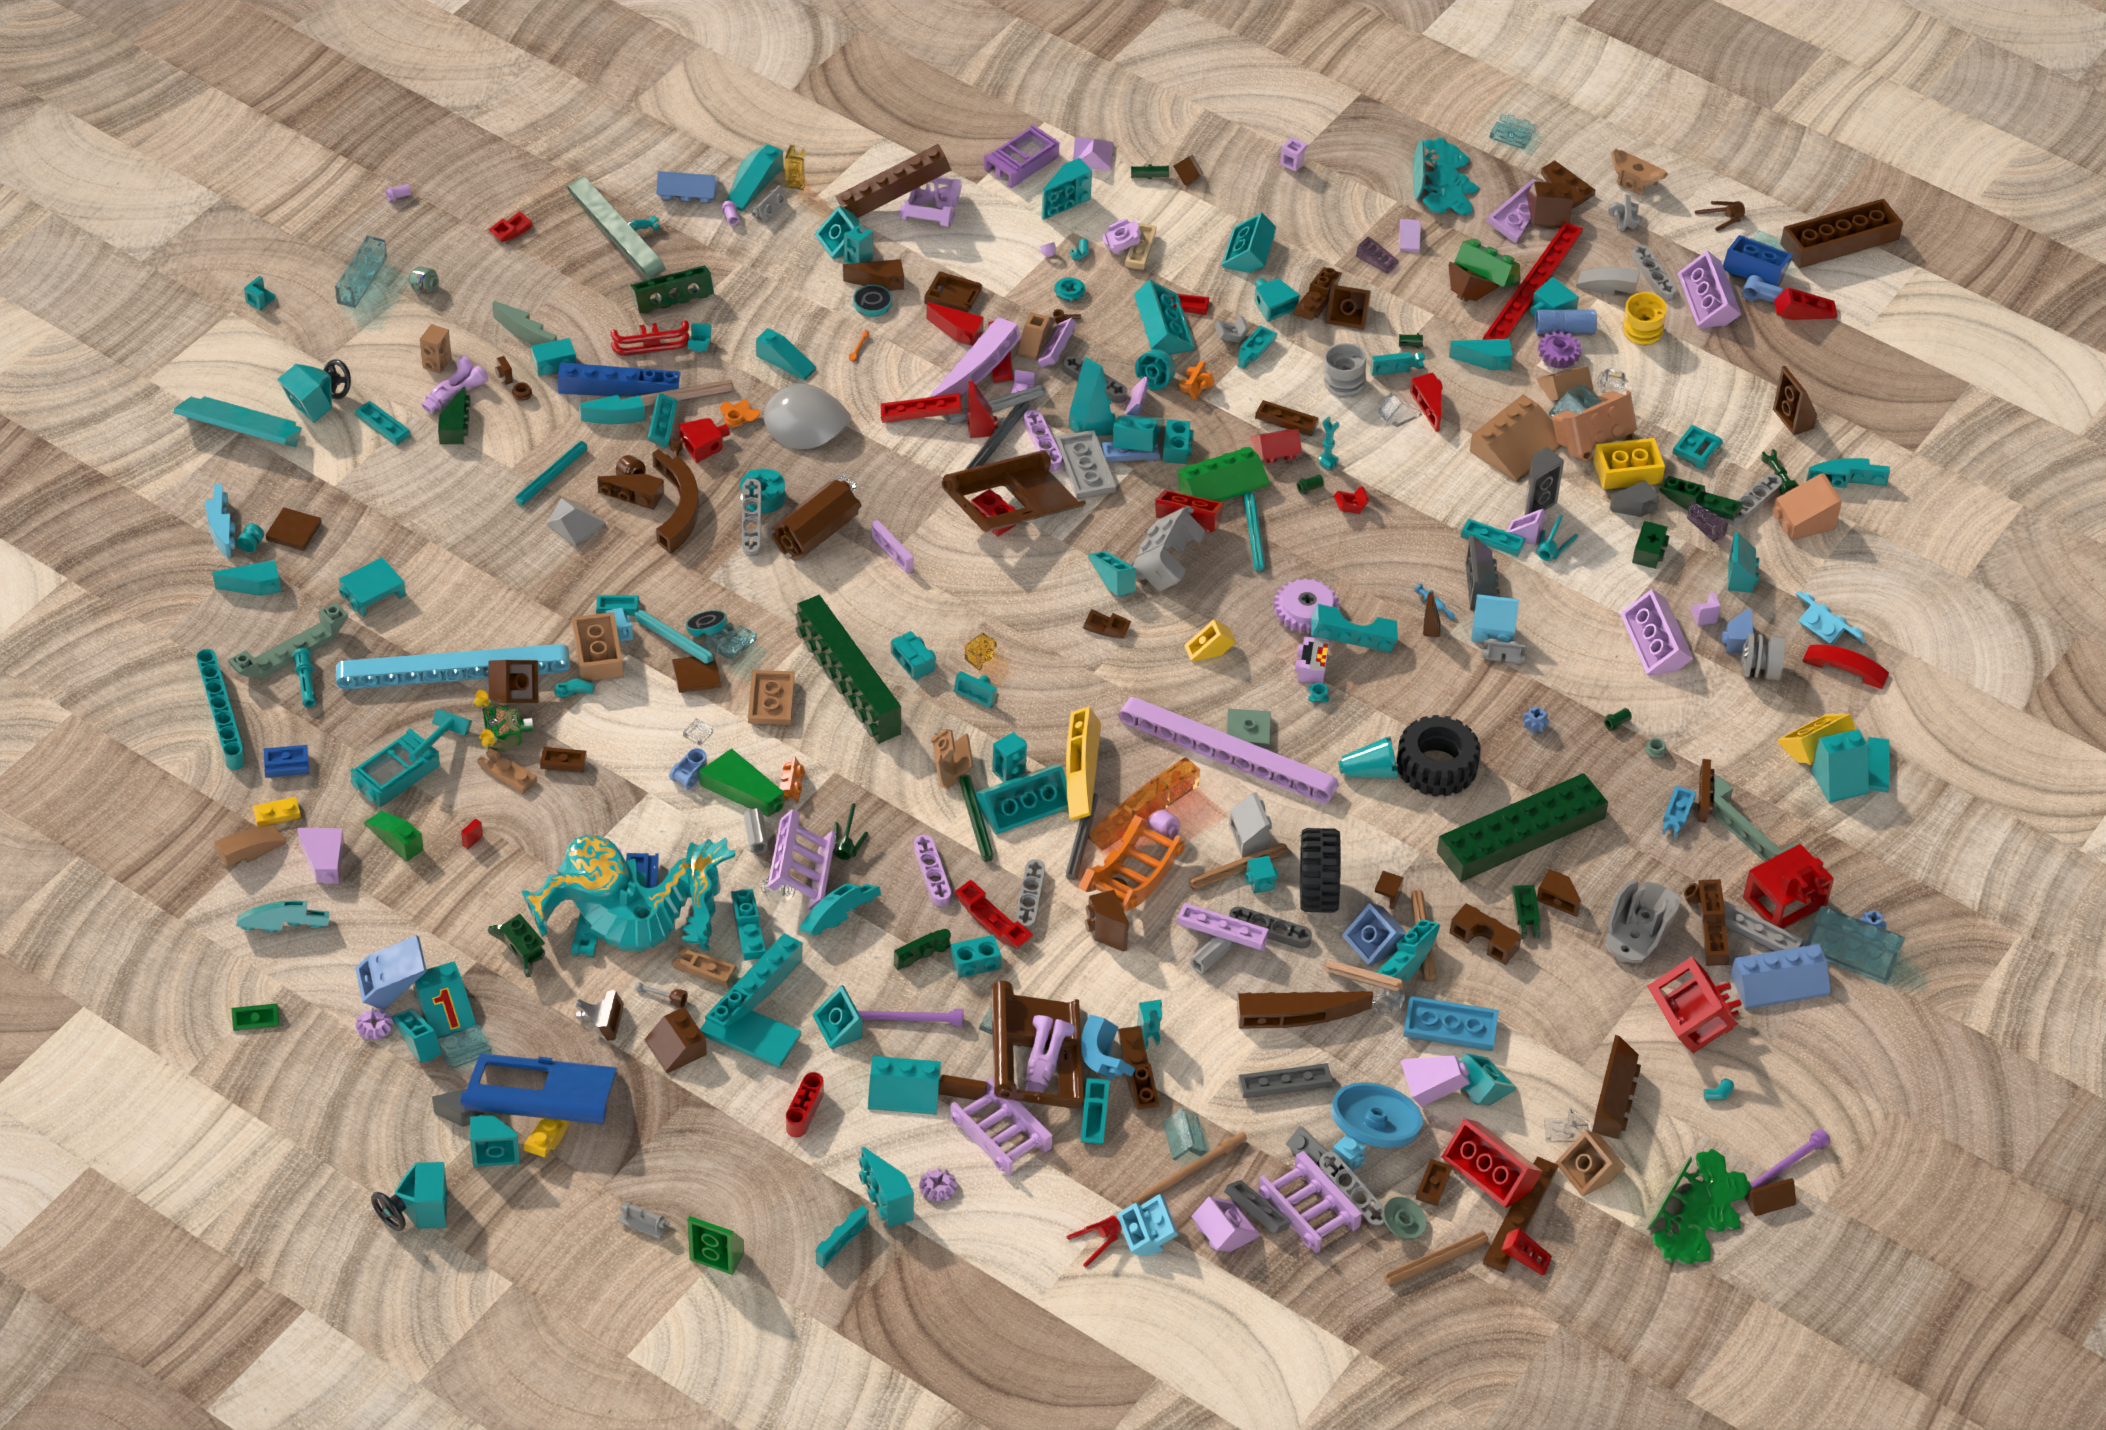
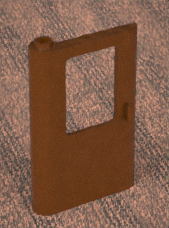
M1045 450L946 474L942 480L944 491L984 532L1083 507L1086 504L1084 500L1078 501L1049 471L1051 459ZM1004 486L1025 508L984 518L964 496Z
M995 982L991 986L994 1094L1002 1099L1065 1108L1081 1106L1084 1103L1079 999H1074L1072 1002H1061L1014 995V987L1010 982ZM1037 1015L1053 1019V1025L1045 1043V1050L1049 1049L1053 1027L1057 1019L1075 1027L1074 1034L1064 1038L1058 1054V1095L1018 1090L1014 1083L1013 1046L1033 1048L1037 1032L1033 1026V1018Z

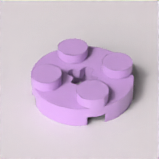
M1123 219L1108 227L1109 232L1106 235L1104 233L1102 237L1107 249L1117 254L1123 249L1137 245L1141 241V229L1135 220L1129 222L1128 219Z

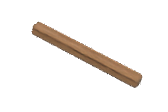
M724 380L640 395L644 406L647 407L655 405L656 397L659 393L681 401L733 391L732 380Z
M1280 843L1190 878V886L1192 889L1197 890L1246 871L1248 859L1269 856L1270 860H1274L1287 855L1289 852L1287 845Z
M1413 890L1411 892L1415 925L1421 919L1428 920L1424 894L1421 890ZM1432 948L1422 963L1424 980L1427 982L1435 981L1437 976Z
M1480 1231L1385 1273V1282L1388 1286H1393L1488 1243V1236L1484 1231Z

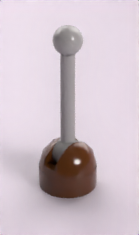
M641 982L635 984L637 991L644 990L668 997L670 1003L675 1007L683 1008L687 1002L688 992L685 990L675 989L671 993L644 986Z

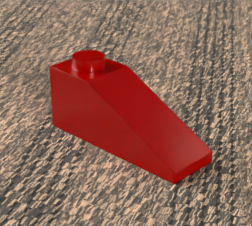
M1790 287L1786 288L1774 299L1777 316L1790 320L1836 319L1838 317L1834 300Z
M927 303L926 319L956 342L973 346L978 338L981 337L984 317Z
M1432 372L1412 378L1410 393L1435 432H1438L1441 423L1443 385L1441 380L1437 379Z
M969 381L967 422L970 438L991 437L994 433V428H998L997 416H993L992 407L975 383Z

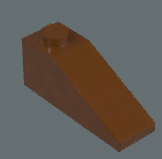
M901 259L843 264V281L861 286L879 285L889 291L903 290L904 272Z

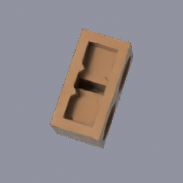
M431 324L420 338L422 366L429 371L441 374L452 359L449 329Z

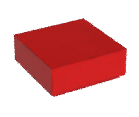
M474 819L461 831L462 845L465 848L469 849L483 837L482 822L478 819Z

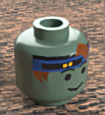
M416 267L409 275V283L416 292L430 294L439 285L438 275L431 268Z

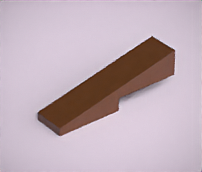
M1721 879L1699 880L1706 966L1729 965V947Z

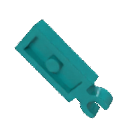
M1410 352L1372 356L1370 372L1372 376L1410 372L1411 367L1422 369L1424 368L1423 361L1425 356L1424 353H1416L1412 356Z

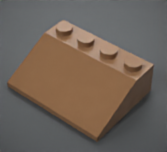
M1523 394L1472 434L1470 452L1517 482L1530 472L1532 456L1535 452L1541 451L1546 447L1556 451L1562 445H1559L1556 441L1552 419L1538 403Z

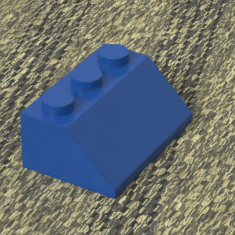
M1739 235L1727 249L1723 267L1730 275H1738L1746 280L1748 277L1756 275L1761 277L1764 283L1778 287L1786 274L1793 254Z

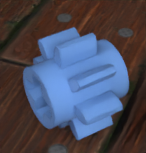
M1530 707L1529 712L1523 714V727L1527 728L1531 733H1542L1543 727L1548 728L1549 719H1547L1548 712H1545L1540 707Z
M1875 910L1868 913L1864 912L1858 922V926L1862 927L1861 934L1870 938L1880 937L1887 925V922L1883 921L1884 915Z

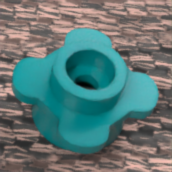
M1315 683L1309 686V701L1313 703L1328 702L1330 698L1327 695L1329 688L1323 683Z

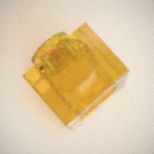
M982 632L965 645L964 660L980 671L983 663L993 658L994 649L997 648L996 641Z

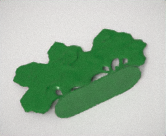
M1714 1149L1696 1154L1698 1169L1695 1173L1689 1174L1686 1172L1692 1162V1157L1688 1158L1647 1227V1230H1651L1659 1217H1664L1666 1229L1658 1230L1652 1236L1654 1245L1662 1250L1663 1260L1669 1262L1677 1260L1684 1265L1692 1264L1695 1261L1700 1263L1709 1261L1711 1259V1246L1705 1235L1706 1229L1710 1228L1714 1232H1722L1726 1228L1731 1230L1741 1229L1739 1213L1735 1212L1730 1202L1743 1200L1751 1190V1184L1747 1181V1176L1743 1172L1732 1171L1728 1173L1726 1171L1725 1157ZM1701 1176L1703 1181L1697 1180L1696 1177ZM1685 1177L1692 1185V1188L1686 1191L1685 1194H1680L1675 1190L1681 1179ZM1672 1196L1678 1198L1684 1204L1682 1212L1677 1215H1671L1665 1209ZM1676 1217H1681L1682 1220H1681V1221H1677L1675 1218H1676ZM1671 1220L1678 1225L1679 1233L1676 1234L1672 1230L1671 1226L1673 1223L1670 1222ZM1668 1230L1672 1234L1671 1237L1666 1234Z

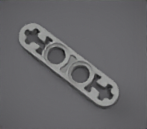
M1636 245L1633 248L1632 260L1655 293L1664 301H1672L1675 298L1676 286L1651 250L1645 245ZM1645 265H1652L1654 268H1647ZM1658 277V278H1661V279H1663V280H1662V281H1657V280H1655L1654 278Z
M1775 474L1765 476L1737 500L1743 504L1750 503L1753 506L1746 507L1743 505L1740 515H1737L1734 521L1726 519L1727 522L1735 526L1743 524L1779 493L1782 479ZM1761 492L1765 494V496L1760 497L1757 496L1755 493Z
M753 478L747 479L742 486L743 552L748 556H755L761 550L762 490L760 482ZM752 485L755 487L754 498L750 497L749 491ZM753 503L758 508L754 512H749L746 510L747 505ZM753 522L757 524V528L754 531H748L746 525ZM749 537H753V542L755 545L753 546V549H749Z
M1038 859L1028 861L1025 866L1015 922L1018 920L1030 932L1035 928L1045 877V864ZM1034 869H1038L1036 877L1032 876ZM1034 884L1038 888L1036 890H1029L1026 886ZM1031 901L1035 905L1033 907H1025L1023 903ZM1025 915H1028L1027 923H1023Z
M1324 1153L1320 1157V1169L1356 1206L1368 1224L1374 1227L1383 1225L1385 1222L1382 1204L1336 1153ZM1328 1158L1329 1160H1331L1334 1158V1166L1338 1170L1340 1166H1342L1344 1169L1340 1170L1336 1174V1176L1333 1177L1331 1174H1334L1335 1171L1330 1166L1327 1168L1324 1166L1326 1164L1325 1159ZM1343 1174H1347L1352 1178V1183L1348 1187L1341 1186L1338 1181L1339 1177ZM1358 1192H1364L1368 1199L1366 1203L1358 1204L1354 1200V1195ZM1371 1201H1373L1375 1204L1371 1208L1375 1212H1382L1380 1216L1382 1220H1372V1212L1369 1209L1364 1212L1362 1209L1367 1208Z

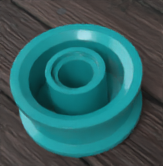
M766 468L750 470L741 479V492L743 483L747 479L753 478L760 482L762 490L761 514L774 512L785 503V480L778 471ZM752 485L749 491L750 497L754 498L755 487ZM753 503L747 505L746 509H748L751 512L756 511L758 508V506Z

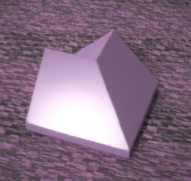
M1075 137L1073 160L1080 158L1090 169H1111L1113 142Z

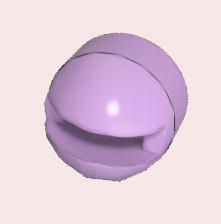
M1055 242L1040 246L1041 253L1046 257H1052L1056 253Z

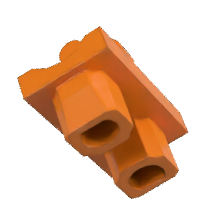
M1199 361L1196 367H1189L1186 371L1188 380L1182 379L1179 383L1181 393H1189L1191 400H1197L1203 389H1210L1215 383L1212 373H1207L1205 370V361Z

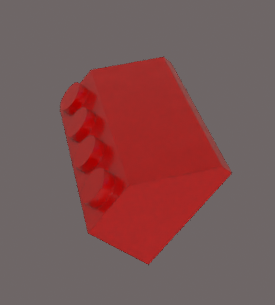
M1465 1118L1441 1156L1442 1159L1505 1208H1508L1531 1192L1543 1173L1542 1170L1480 1122Z

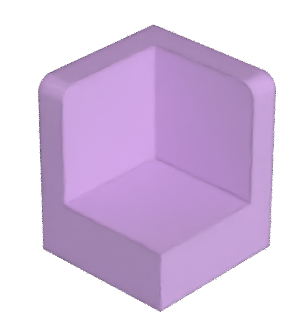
M1714 592L1709 594L1708 603L1692 605L1691 613L1697 626L1717 623L1721 606Z

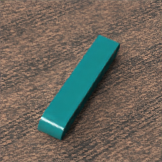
M202 649L196 655L197 664L225 765L230 770H239L245 765L243 746L216 653L212 649Z

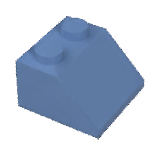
M1369 903L1342 936L1360 957L1371 966L1394 954L1398 950L1397 942L1406 934V931L1383 906Z

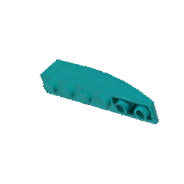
M784 933L709 1011L705 1019L722 1028H726L753 1010L802 962L803 942Z

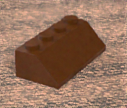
M1619 1035L1614 1037L1592 1132L1619 1139L1621 1131H1626L1628 1118L1624 1116L1625 1113L1630 1114L1633 1100L1629 1099V1095L1634 1096L1637 1082H1633L1634 1077H1639L1641 1065L1637 1064L1639 1054Z

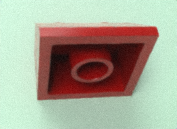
M1288 429L1250 436L1255 452L1260 456L1261 460H1265V463L1276 462L1277 457L1283 456L1285 460L1297 458L1296 454L1302 453L1299 429Z

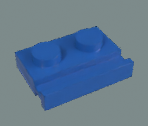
M308 745L264 748L265 778L309 774Z
M627 853L626 861L635 858L637 871L646 874V888L657 887L659 853H655V855H649V853Z

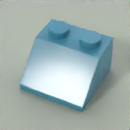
M1477 594L1471 641L1482 643L1484 640L1498 639L1504 643L1514 641L1519 599Z

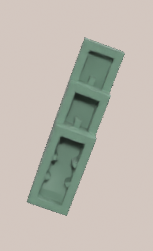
M496 301L492 303L493 317L504 328L525 342L537 345L557 340V335L543 331V324L530 320L528 312Z

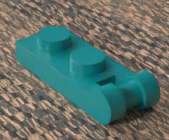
M580 912L571 955L579 956V954H585L587 957L594 958L599 937L591 934L590 927L584 922Z

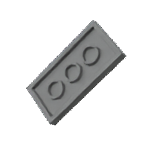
M1094 430L1055 437V442L1062 455V462L1076 499L1116 492L1115 482Z

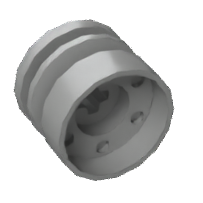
M1350 343L1331 346L1324 355L1325 387L1329 392L1339 396H1352L1359 393L1366 384L1365 352L1359 346Z
M1748 633L1747 640L1743 645L1741 658L1743 677H1749L1751 668H1753L1754 678L1758 677L1760 669L1764 670L1766 680L1779 681L1784 661L1785 637L1770 636L1766 645L1763 644L1762 634L1758 635L1757 643H1754V634Z

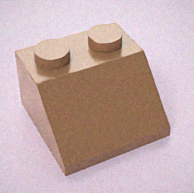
M1589 367L1571 368L1537 378V382L1550 401L1558 400V403L1569 401L1570 396L1576 395V398L1587 396L1588 391L1594 390Z
M1587 1130L1555 1162L1582 1196L1611 1183L1626 1167L1599 1133Z

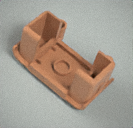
M1627 390L1626 395L1614 391L1605 393L1598 397V399L1604 402L1581 411V414L1565 410L1554 415L1552 420L1557 443L1567 447L1569 454L1575 458L1589 461L1592 457L1591 450L1595 449L1596 444L1611 443L1616 440H1634V432L1638 428L1631 391Z

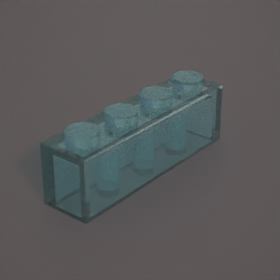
M366 236L335 285L337 304L356 308L387 258L386 241L384 239Z

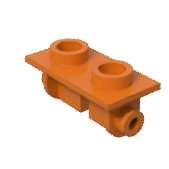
M793 756V762H787L783 766L781 777L783 782L780 783V789L784 791V801L794 798L796 803H799L805 769L799 763L796 756Z

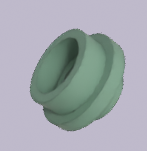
M1659 738L1649 740L1645 746L1646 754L1652 758H1661L1667 751L1665 742Z

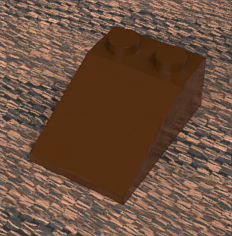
M1783 366L1773 411L1790 432L1796 435L1814 429L1817 413L1806 390L1789 369Z

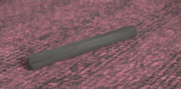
M1037 385L987 402L992 407V412L1043 397L1044 389L1042 385ZM968 408L962 409V413L949 414L950 424L954 425L967 421Z
M1096 793L1093 794L1091 815L1080 818L1066 870L1067 879L1076 880L1078 877L1098 802V795Z

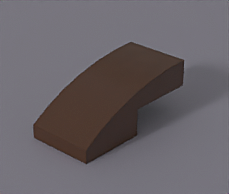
M1091 609L1083 629L1103 636L1124 638L1131 621L1115 613L1108 617Z

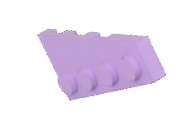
M1535 179L1528 182L1489 215L1486 220L1489 225L1515 244L1531 220L1527 194L1534 181H1536Z

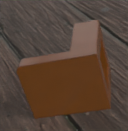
M1193 154L1173 166L1184 185L1204 175Z
M1383 871L1375 887V893L1390 897L1389 908L1394 909L1402 892L1404 877Z

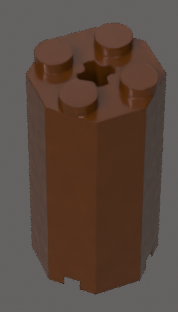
M838 480L830 481L772 526V530L775 529L772 539L783 554L789 553L792 555L790 559L793 561L802 559L857 516L861 503L854 496L848 482L844 480L841 482Z

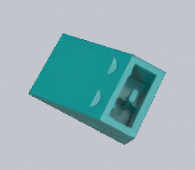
M1080 158L1063 164L1044 187L1041 217L1043 220L1091 200L1092 170Z
M862 1147L861 1158L858 1159L861 1168L859 1178L862 1185L866 1184L868 1188L867 1193L871 1203L875 1202L877 1206L876 1212L879 1220H884L887 1228L914 1220V1192L905 1174L866 1147Z

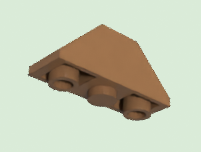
M1031 312L1024 325L1017 355L1036 360L1055 323V318Z

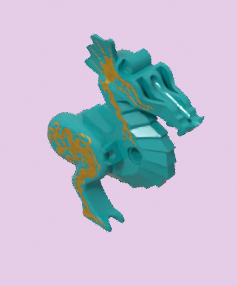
M584 835L575 838L567 846L565 859L557 870L558 874H549L544 886L537 892L523 890L522 895L542 937L547 934V921L554 909L562 901L573 900L576 909L578 908L581 912L584 922L590 927L591 934L605 940L606 944L619 947L620 951H638V953L650 947L654 948L663 941H667L671 931H675V922L680 916L681 907H685L687 898H691L694 915L686 917V921L690 925H682V930L688 934L683 936L682 940L687 943L699 944L701 950H710L707 943L712 935L710 918L716 912L714 896L718 895L721 890L716 866L735 857L736 854L735 850H728L727 838H723L717 843L707 839L701 845L690 842L686 858L679 860L672 869H669V873L659 886L646 888V874L637 871L635 858L625 861L617 846L609 839L597 835Z

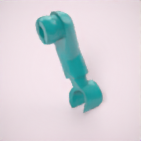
M656 216L650 217L649 220L637 219L628 223L635 232L639 229H647L648 227L654 230L660 229L658 223L654 225L655 222L659 221V218Z

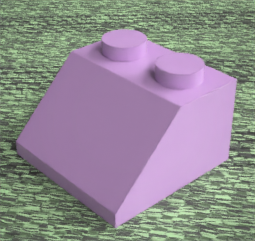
M1209 1196L1191 1216L1197 1223V1229L1208 1237L1210 1246L1216 1251L1231 1252L1260 1236V1233L1239 1206L1230 1200Z

